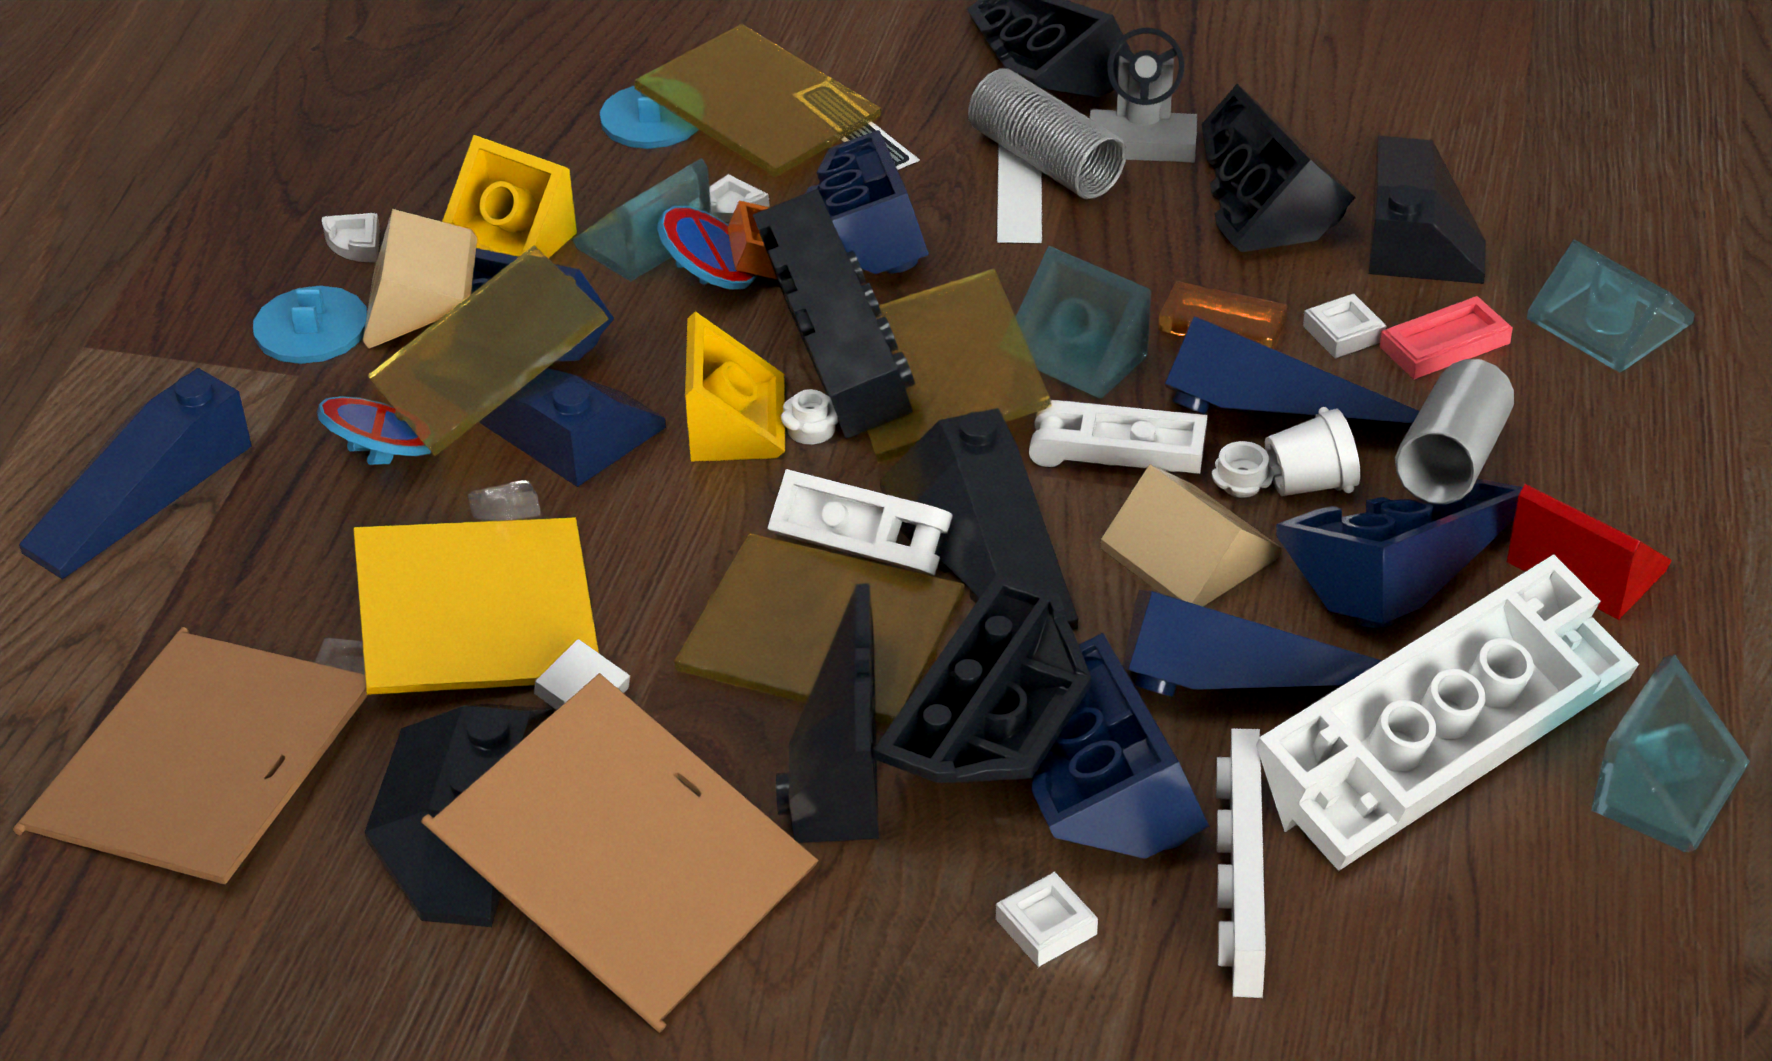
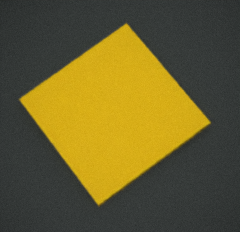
M576 518L354 527L367 695L535 685V681L578 639L599 653Z

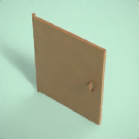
M181 627L14 826L13 831L18 835H21L24 831H29L226 885L368 696L366 693L365 674L189 634L187 628Z
M600 673L433 818L427 814L421 821L422 824L659 1033L667 1025L662 1020L818 862L817 858Z

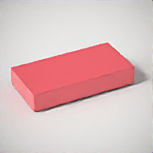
M1476 296L1381 331L1379 347L1414 380L1449 367L1453 363L1470 359L1510 344L1513 327L1482 299Z

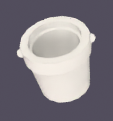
M1321 407L1318 411L1319 414H1316L1314 419L1265 438V450L1269 455L1268 467L1274 471L1273 483L1281 496L1335 488L1337 491L1343 489L1346 493H1352L1354 486L1359 485L1360 464L1357 448L1349 424L1339 409L1329 411L1328 408Z

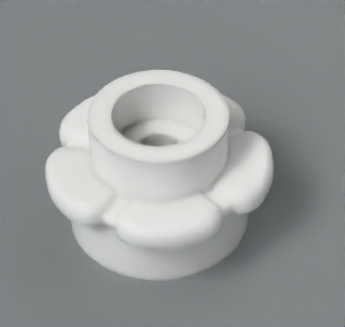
M812 389L800 391L789 398L783 405L784 412L781 415V421L787 427L789 436L796 442L809 445L819 444L830 439L835 432V424L839 421L830 396Z
M1238 441L1230 443L1221 449L1219 458L1215 461L1216 468L1212 470V478L1215 484L1224 489L1228 494L1238 498H1247L1257 494L1260 487H1269L1274 478V471L1268 467L1269 455L1264 448L1252 442Z

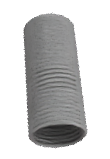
M1009 68L998 69L988 74L978 84L972 94L969 103V121L973 128L1084 199L1097 198L1106 193L1121 175L1126 162V146L1122 138Z
M1464 359L1451 364L1441 373L1395 456L1396 473L1401 484L1414 497L1430 504H1449L1461 500L1472 490L1514 406V389L1508 376L1496 365L1480 359Z

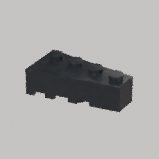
M815 189L753 214L785 302L825 393L830 396L845 438L848 439L912 413L913 409L906 388L915 385V381L908 362L902 351L892 355L891 352L898 350V346L891 327L885 316L876 320L877 317L882 316L872 287L869 283L861 286V284L866 283L856 254L853 250L846 253L819 190Z

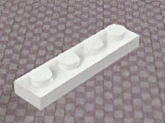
M1231 729L1230 757H1217L1216 799H1230V810H1217V853H1230L1231 865L1218 864L1217 908L1231 909V921L1218 922V966L1232 967L1233 997L1263 998L1266 948L1261 760L1256 747L1260 737V729Z

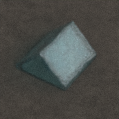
M702 158L619 206L572 239L580 251L630 282L672 257L662 244L657 231L659 218L665 210L672 206H690L711 214L707 165Z
M1575 239L1533 301L1527 314L1528 320L1619 373L1691 325L1695 317L1694 312L1667 290Z
M1048 245L999 353L1102 399L1148 356L1151 290Z
M1675 654L1662 659L1608 740L1591 810L1683 852H1688L1698 848L1749 765L1750 760Z

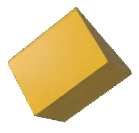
M473 135L442 222L471 229L477 236L476 248L545 262L577 234L570 169Z
M695 311L687 318L685 382L691 462L778 458L785 452V426L781 421V415L784 412L783 405L785 403L784 373Z

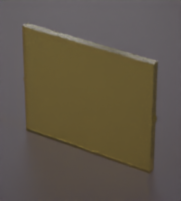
M743 24L637 78L634 89L774 177H778L879 118L882 109Z
M532 246L371 372L368 377L395 408L396 418L401 421L405 420L432 454L436 456L609 318L576 285V281L572 276H566L537 247Z
M995 268L879 305L882 316L877 317L876 320L884 316L887 318L898 346V350L891 353L893 355L900 351L903 352L912 372L915 385L906 388L913 409L912 413L867 430L878 463L906 454L938 420L999 408L1005 422L1052 407L1049 394Z
M749 533L717 589L709 596L706 608L674 661L675 670L807 703L856 584L870 583L874 624L876 721L891 725L920 684L930 662L936 658L937 647L964 594V584Z

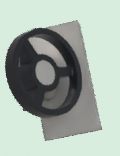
M1138 28L1123 35L1110 52L1108 75L1113 88L1118 93L1117 110L1091 109L1090 119L1123 139L1126 146L1127 160L1195 163L1197 114L1171 113L1172 94L1179 87L1184 74V57L1177 42L1170 35L1159 29ZM1153 34L1165 39L1173 48L1160 55L1150 50H1143L1134 54L1121 45L1134 36ZM1116 53L1120 55L1118 83L1113 71ZM1177 56L1179 71L1176 81L1172 85L1174 57Z

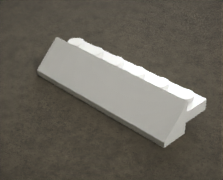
M1552 555L1259 737L1256 747L1284 831L1286 832L1298 825L1335 868L1340 871L1630 679L1639 664L1592 617L1601 601L1555 555Z

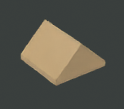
M392 209L373 273L363 342L368 349L469 308L477 246V236L471 229Z
M1149 464L1101 538V549L1159 593L1200 606L1207 605L1281 557L1282 549L1278 544L1192 483Z

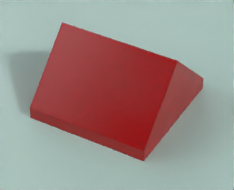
M1524 484L1518 496L1506 562L1526 572L1550 556L1555 555L1601 601L1596 609L1617 620H1620L1666 572L1672 561L1645 543L1527 484Z

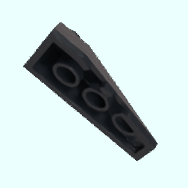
M977 0L967 8L971 18L1005 69L1009 68L1039 88L1101 97L1115 90L1108 75V59L1113 46L1123 36V33L1113 15L1069 0ZM1127 41L1121 45L1132 52ZM1116 53L1113 71L1118 83L1120 55Z
M1238 84L1232 88L1201 124L1206 159L1215 169L1216 178L1210 182L1211 194L1218 198L1220 203V209L1214 213L1216 225L1233 246L1241 252L1316 241L1327 229L1340 222L1346 213L1347 207L1356 198L1316 157Z
M1378 136L1368 274L1484 284L1486 241L1433 140Z
M999 408L938 420L880 479L882 493L937 507L953 514L948 533H941L935 551V555L940 557L937 567L943 573L951 570L970 588V599L977 603L996 574L1000 573L1058 593L1065 609V617L1071 629H1078V617L1018 446ZM902 522L900 531L909 540H912L916 525Z
M870 583L856 584L789 743V773L776 774L778 815H791L794 840L798 843L879 839L877 760L873 758V749L877 745L874 624Z

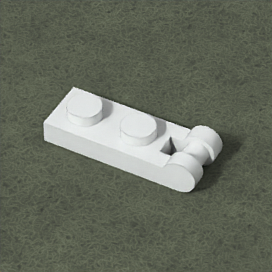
M1048 400L1038 407L1034 423L1036 431L1031 438L1029 456L1033 462L1040 466L1054 467L1061 464L1064 460L1140 468H1147L1151 464L1169 472L1179 471L1198 474L1201 472L1207 415L1060 400Z
M786 469L767 529L781 536L899 566L920 574L935 576L940 559L939 556L935 555L940 534L948 533L953 514L930 505ZM902 522L916 525L910 547L896 543Z

